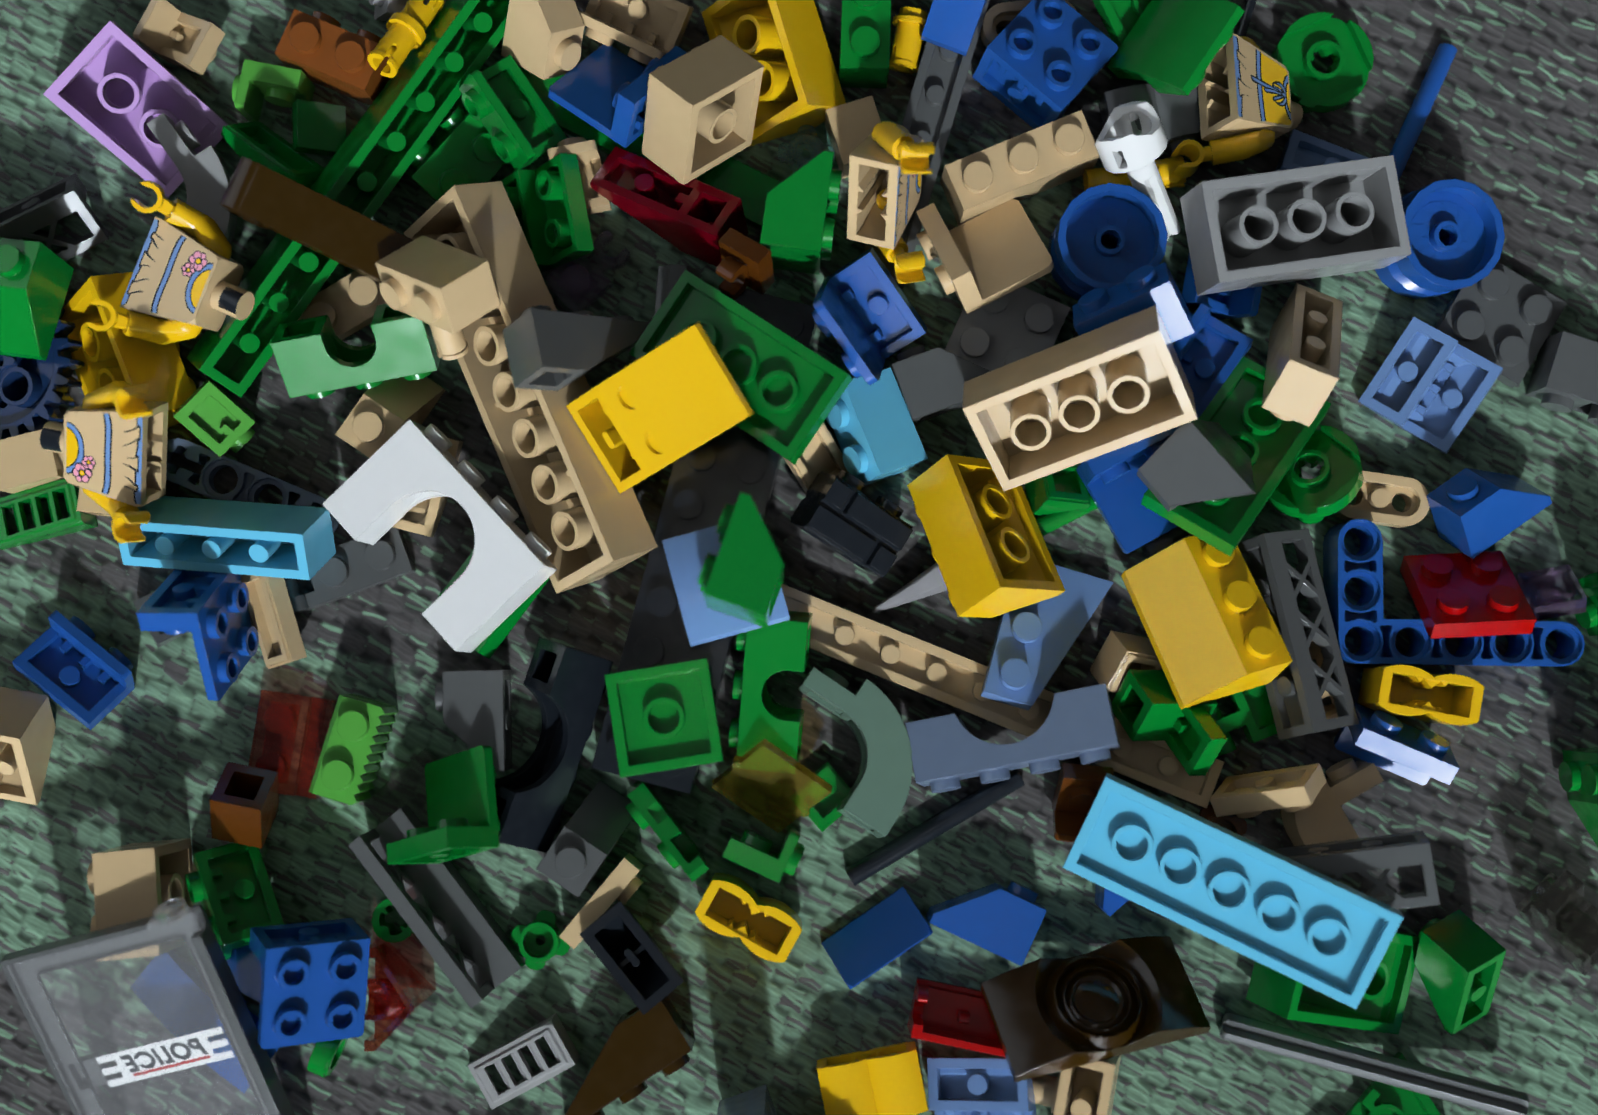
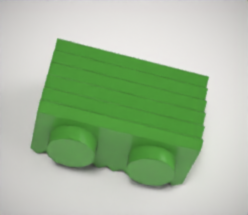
M339 694L309 792L348 805L364 802L372 798L369 791L375 788L372 782L378 779L375 772L381 769L378 763L384 760L381 753L387 750L384 744L390 741L387 734L392 732L390 725L396 722L393 718V715L398 713L396 706L356 694Z

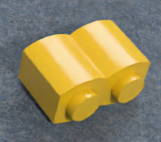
M1373 665L1363 668L1358 703L1374 711L1381 710L1391 715L1413 716L1428 723L1471 725L1479 722L1484 686L1467 676L1458 674H1429L1425 670L1411 665Z
M726 873L714 874L695 910L699 920L709 929L724 936L740 937L743 944L751 952L771 962L784 963L802 932V921L792 908L773 898L758 897L749 884L736 876Z
M915 1041L817 1060V1074L825 1115H919V1113L928 1111Z

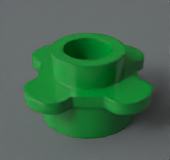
M550 910L540 911L536 919L527 925H517L511 934L512 942L519 946L521 954L526 958L525 963L527 967L532 970L542 969L546 961L555 955H565L570 949V946L559 937L561 932L556 925L557 917ZM539 935L544 936L546 939L542 945L536 941Z

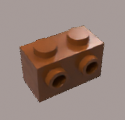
M294 9L274 52L286 67L302 70L311 82L369 106L390 79L380 75L387 64L388 57L384 58L376 71L367 60L368 54L374 50L381 40L379 36L363 29H358L357 34L341 28L339 21L320 11H314L311 16Z

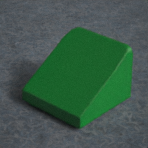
M1080 463L1025 484L1027 500L1034 515L1042 516L1085 509L1091 505L1088 490L1076 471Z

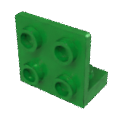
M479 745L425 765L428 827L409 829L406 831L407 838L386 844L387 865L440 864L500 847V820L497 815L495 792L496 769L493 764L492 747L490 745Z

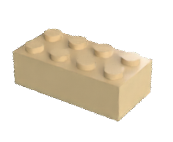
M1156 305L964 382L962 409L1004 492L1198 419L1192 389Z

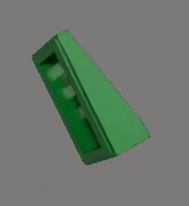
M259 121L223 126L221 136L240 158L245 157L308 188H311L325 169L304 153L293 152V145Z
M65 479L56 480L0 498V550L98 527L96 515L77 511L79 487L68 483ZM60 496L65 498L69 516L62 519L58 500ZM43 500H47L51 523H45L41 504ZM30 504L35 526L31 529H28L23 506ZM13 508L18 533L12 535L9 534L5 510Z

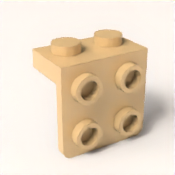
M1016 199L1000 204L951 230H948L934 203L916 211L924 229L916 234L917 239L928 261L936 257L941 265L934 268L937 278L946 295L953 292L956 293L966 314L1025 286L1053 270L1054 263L1051 255L1022 205Z

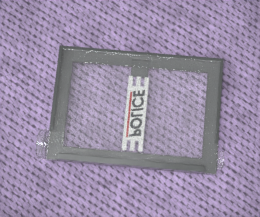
M173 898L157 906L153 911L154 916L7 953L0 960V966L73 1115H295L266 1049H262L258 1044V1030L202 904L188 907L184 898Z

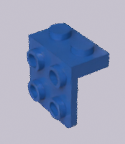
M872 247L825 278L813 301L815 310L812 312V316L818 328L826 337L834 336L844 350L841 356L847 369L855 378L862 376L869 385L874 384L880 379L886 358L921 337L927 331V326Z

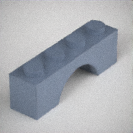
M1105 683L1054 693L1051 710L1043 725L1028 738L1012 744H993L978 739L969 731L962 719L954 713L905 723L911 744V759L915 781L921 786H930L931 793L960 789V780L978 776L980 777L981 784L1008 780L1011 778L1009 770L1025 767L1030 768L1031 774L1052 772L1061 769L1059 761L1080 757L1081 765L1100 763L1111 760L1110 751L1121 749L1110 695Z

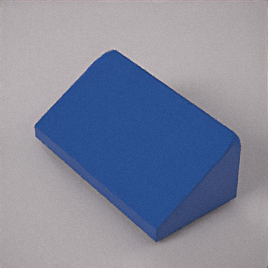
M902 886L821 941V944L849 989H852L930 936L933 931Z

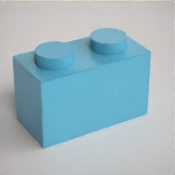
M891 367L883 369L880 379L872 385L867 384L862 376L853 378L826 418L829 426L833 428L842 450L843 463L847 471L868 485L903 473L928 459Z

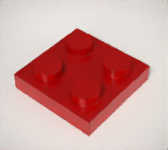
M1483 551L1473 559L1464 553L1403 556L1400 572L1430 639L1532 634L1537 619L1502 551Z

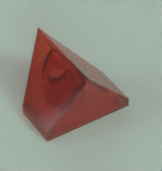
M377 940L370 945L369 958H375V978H368L367 980L369 1001L365 1020H375V1033L364 1041V1051H376L436 991L390 942L384 940Z

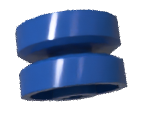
M1455 178L1435 181L1401 196L1412 254L1385 268L1375 269L1382 283L1398 295L1412 299H1423L1472 286L1490 274L1501 257L1505 234L1502 215L1493 199L1476 184Z
M1106 183L1086 189L1071 200L1050 236L1048 252L1054 263L1053 270L1051 271L1052 277L1065 294L1078 301L1084 294L1093 289H1109L1125 281V278L1132 271L1142 266L1152 265L1155 267L1159 265L1165 256L1168 236L1161 211L1149 196L1128 185ZM1109 244L1112 249H1107L1104 246Z

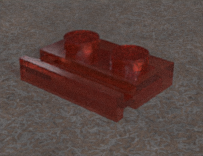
M261 690L248 766L278 772V794L304 796L311 799L321 798V796L310 793L309 789L337 700L273 690Z

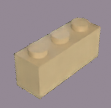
M1082 110L945 165L940 184L959 226L1011 199L1021 201L1082 176L1085 169L1094 168L1099 155L1094 145L1095 139Z
M1297 283L1270 330L1261 408L1269 410L1279 419L1285 421L1294 420L1310 427L1339 380L1343 301Z

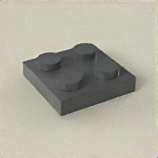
M1497 262L1488 276L1472 286L1455 291L1434 328L1458 340V344L1502 367L1503 371L1497 380L1513 388L1521 383L1567 302Z

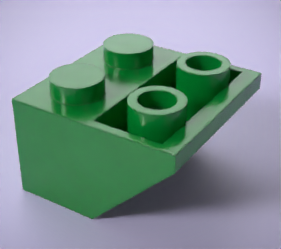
M821 152L767 193L760 244L771 250L773 269L819 275L821 260L831 262L835 219L827 218V214H837L842 170L833 169L834 152Z
M740 492L736 505L726 503L716 531V534H719L718 543H721L717 556L708 553L698 579V584L701 585L700 591L704 592L703 595L708 608L767 628L784 581V563L751 495Z

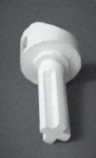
M1132 101L1119 105L1111 112L1094 145L1106 171L1114 174L1127 173L1132 187L1149 196L1161 211L1168 233V241L1170 235L1179 234L1181 231L1180 224L1155 162V159L1161 156L1167 148L1168 139L1154 107L1149 102ZM1138 117L1141 123L1142 130H1138L1137 125L1135 123V120H1137Z

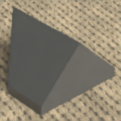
M1196 419L1181 425L1137 472V476L1168 512L1179 505L1255 494L1251 458L1218 422Z

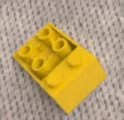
M699 322L596 385L566 406L620 494L754 414Z

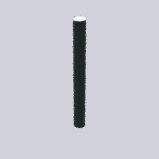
M1016 769L1010 770V779L988 783L845 868L854 886L1024 786L1025 783Z

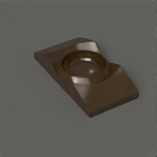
M1170 936L1118 939L1090 953L1071 958H1040L1004 972L981 984L982 994L1015 1083L1208 1033L1211 1028Z

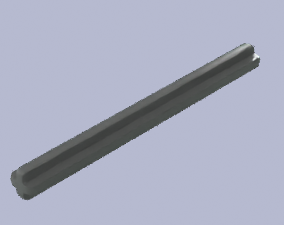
M1225 1013L1221 1020L1220 1038L1226 1041L1498 1115H1527L1529 1097L1524 1092L1232 1013Z

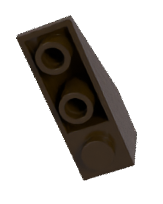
M668 996L662 999L645 1015L636 1006L620 1017L565 1115H605L602 1108L618 1098L622 1104L631 1101L648 1087L645 1080L659 1071L668 1076L689 1062L690 1057L687 1053L692 1051L695 1039Z

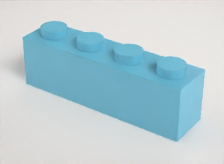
M162 496L142 507H138L140 511H148L151 515L149 523L140 524L141 531L146 536L145 542H118L123 565L310 580L336 554L330 512L324 507Z

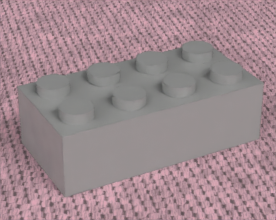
M1394 155L1201 181L1180 198L1197 296L1381 269L1412 254Z

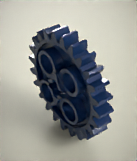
M63 307L46 361L0 355V440L40 430L47 423V420L63 422L64 417L58 407L60 404L71 406L75 404V401L67 394L69 387H82V382L72 377V370L84 367L85 362L72 359V352L78 350L83 345L81 341L68 339L67 336L75 329L76 325L75 323L61 320L65 312Z

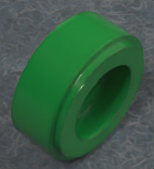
M348 1038L317 1042L310 1056L307 1071L323 1078L329 1076L336 1067Z

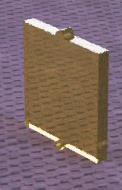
M765 738L742 757L735 756L732 765L712 781L711 786L718 793L777 833L800 816H809L810 809L832 791V785Z

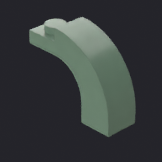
M813 667L798 690L842 719L853 731L860 748L861 762L857 779L837 811L875 837H886L905 805L912 779L911 744L903 720L889 698L868 679H865L853 694L847 690L850 683L840 674L826 667L822 672Z

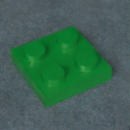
M708 658L605 675L620 778L724 761Z

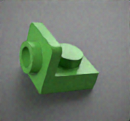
M244 59L241 75H236L232 84V99L235 108L248 121L254 122L259 121L264 99L272 104L291 108L296 99L312 101L315 86L302 70Z
M210 378L173 413V417L219 457L229 448L234 453L239 451L255 434V431L251 428L256 423L254 414L247 407L245 409L242 408Z

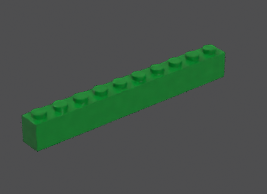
M447 0L442 10L438 12L425 30L426 39L420 48L410 51L408 57L399 68L397 75L389 79L310 189L371 219L462 93L459 88L468 74L476 69L480 70L503 38L509 0ZM277 233L238 286L254 294L255 304L251 314L244 320H238L226 315L222 328L217 332L206 330L186 359L199 371L234 394L242 397L273 355L270 343L279 324L299 319L339 263Z

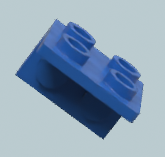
M1031 0L986 47L972 77L1035 129L1062 118L1074 98L1115 55L1118 45L1064 0Z
M603 44L549 87L548 97L626 148L644 133L649 73L687 52L675 46L662 58L656 57L652 59L645 68L613 46L610 47Z
M1180 426L1084 461L1076 469L1118 545L1125 554L1178 527L1141 505L1143 496L1148 488L1137 476V472Z
M174 569L136 612L141 631H163L168 635H178L191 631L209 701L221 700L258 649V632L254 626H251L247 608L249 592L246 584L241 581L240 574Z
M352 918L250 928L249 948L262 965L258 1044L262 1049L355 1038L363 1035L370 937Z

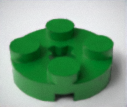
M1316 12L1305 15L1287 29L1272 51V58L1287 68L1289 72L1291 101L1299 103L1302 106L1303 113H1326L1341 109L1353 101L1365 87L1369 72L1373 67V49L1363 29L1350 19L1345 23L1338 18H1332L1334 13ZM1318 52L1322 58L1330 57L1333 60V64L1327 69L1328 73H1322L1313 67V53Z
M1320 425V430H1315L1268 502L1279 512L1290 517H1296L1299 521L1306 524L1318 523L1325 516H1330L1342 510L1355 498L1364 481L1357 445L1343 431L1332 426ZM1304 465L1311 469L1317 465L1322 466L1320 475L1313 479L1302 478L1300 468Z

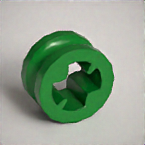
M387 898L379 903L373 911L371 920L373 930L379 938L386 942L397 943L404 941L414 932L407 923L400 926L401 932H397L393 923L385 922V914L387 915L393 911L392 903Z

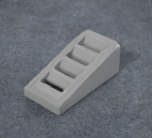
M555 1013L472 1061L467 1066L490 1108L493 1110L577 1064L580 1055L558 1015ZM543 1036L556 1060L550 1063L537 1042V1039ZM526 1045L540 1068L535 1072H532L520 1050ZM508 1055H511L523 1076V1079L518 1082L514 1079L503 1059ZM493 1063L507 1086L501 1092H498L486 1070V1067Z

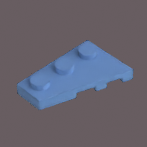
M1055 565L1065 592L1059 596L1001 615L980 696L1029 710L1114 582Z

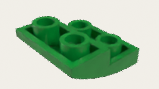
M1151 0L1106 67L1119 79L1147 81L1158 93L1188 96L1202 82L1206 73L1205 70L1219 49L1231 39L1234 27L1245 11L1238 4L1228 0Z
M560 153L536 170L517 169L501 180L514 207L527 242L534 254L540 272L569 263L594 250L577 154Z

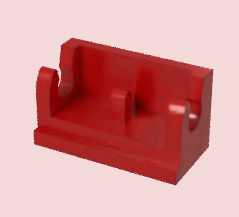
M917 977L907 1025L911 1038L1005 1057L981 990Z

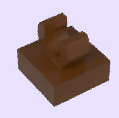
M730 228L719 239L722 261L716 268V274L725 279L718 286L719 290L734 299L738 298L747 286L763 295L775 282L771 250L733 228Z

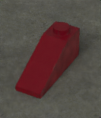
M616 146L590 182L593 190L673 246L716 267L722 261L719 239L730 228L745 236L748 234L741 198L696 179L682 185L654 162Z

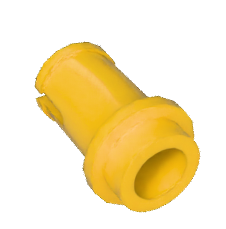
M901 7L899 15L893 17L892 24L896 27L889 69L907 74L918 72V62L923 41L921 40V35L928 17L926 11L915 7Z

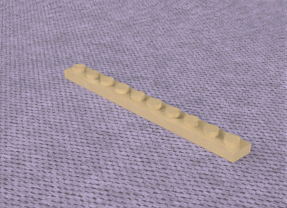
M782 584L788 611L813 613L810 649L1027 737L1034 734L1047 719L1051 710L1054 693L1043 689L1029 710L981 697L988 666ZM1114 718L1121 749L1110 751L1111 760L1094 764L1102 767H1111L1116 773L1207 809L1224 761L1215 759L1206 776H1189L1165 741H1132L1119 720Z

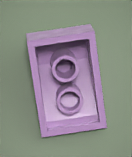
M111 20L43 93L44 96L145 181H153L159 184L165 192V198L167 199L184 179L177 166L146 123L162 113L171 118L175 124L183 120L201 144L194 149L196 154L210 145L215 147L223 138L221 136L223 126L229 125L115 21Z

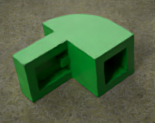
M1129 670L1111 702L1114 715L1132 741H1165L1189 776H1206L1228 739L1211 717L1218 703L1212 700L1180 709L1165 673L1161 670Z

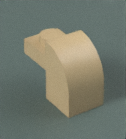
M1353 758L1342 760L1325 771L1328 778L1311 806L1298 812H1285L1283 808L1281 809L1285 830L1294 846L1359 838L1341 805L1384 781L1374 763L1354 762Z

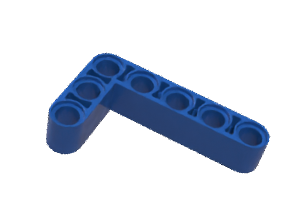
M1361 518L1349 520L1334 525L1324 536L1323 586L1343 664L1562 667L1572 665L1578 661L1584 652V637L1573 624L1563 621H1536L1532 634L1505 635L1508 641V648L1503 656L1496 649V636L1458 637L1459 647L1457 652L1452 655L1446 649L1445 638L1430 639L1422 619H1384L1383 540L1380 530L1374 523ZM1348 530L1354 532L1360 540V549L1356 555L1349 553L1344 545V537ZM1350 579L1358 584L1361 592L1360 599L1355 605L1347 600L1344 593L1345 585ZM1350 629L1357 631L1361 638L1360 649L1354 655L1345 646V636ZM1401 629L1407 633L1410 639V647L1404 655L1399 653L1395 646V637ZM1549 633L1553 634L1557 642V648L1553 656L1548 653L1545 646L1546 637Z

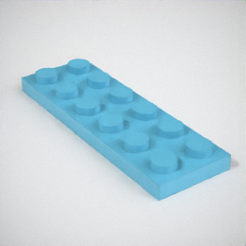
M1106 773L1063 865V868L1354 1009H1357L1403 919L1402 912L1109 773Z

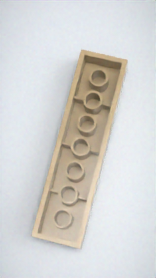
M502 181L453 185L404 234L412 240L423 235L489 261L500 306L462 329L465 340L468 342L469 351L457 360L529 531L534 532L552 551V554L547 559L558 570L549 578L557 594L602 579L658 546L633 488L631 487L621 494L618 492L566 407L591 390L586 377L579 378L559 391L514 388L503 330L519 318L522 311L527 308L543 305L550 307L552 311L557 310Z

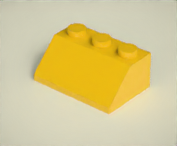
M717 0L701 12L710 40L722 35L764 65L752 145L750 146L817 127L825 122L826 109L846 103L814 0Z
M133 272L90 276L63 307L65 312L61 320L72 322L76 325L75 329L67 336L68 339L81 341L83 345L78 350L72 352V359L85 362L84 367L75 369L78 380L82 382L84 395L86 396L88 393L118 380L134 386L148 384L150 392L143 394L144 401L169 402L168 428L179 424L180 422L173 417V413L197 390L194 381L188 377L180 357L179 342L158 344L123 335V329L115 327L106 332H98L91 329L85 321L102 326L107 324L111 318L108 308L89 304L91 301L104 300L109 302L116 309V312L122 314L128 312L127 309L120 307Z
M946 454L907 485L915 504V512L922 522L931 545L932 556L939 566L948 589L949 600L954 606L958 617L993 618L1059 596L1065 592L1022 486L1020 485L1004 492L988 459Z
M1190 536L1181 539L1122 573L1121 577L1180 709L1270 684L1293 661L1238 545L1231 556H1228L1196 536Z

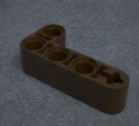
M241 157L219 203L225 210L252 224L277 232L380 283L381 280L375 262L413 241L411 238L245 157Z

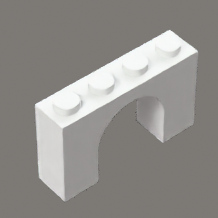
M409 419L323 503V506L354 540L374 545L409 510L420 502L435 497H451L456 500L467 512L473 525L475 536L473 555L464 573L422 615L455 651L471 653L558 569L547 559L552 554V551L546 543L532 531L525 535L514 523L519 517L516 511L499 495L492 499L481 487L486 481L482 474L467 460L463 459L459 463L450 454L448 449L453 444L445 434L432 423L424 427Z

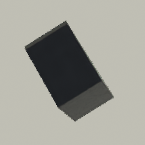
M618 901L580 933V936L643 1015L684 982L681 975L653 937L621 901Z

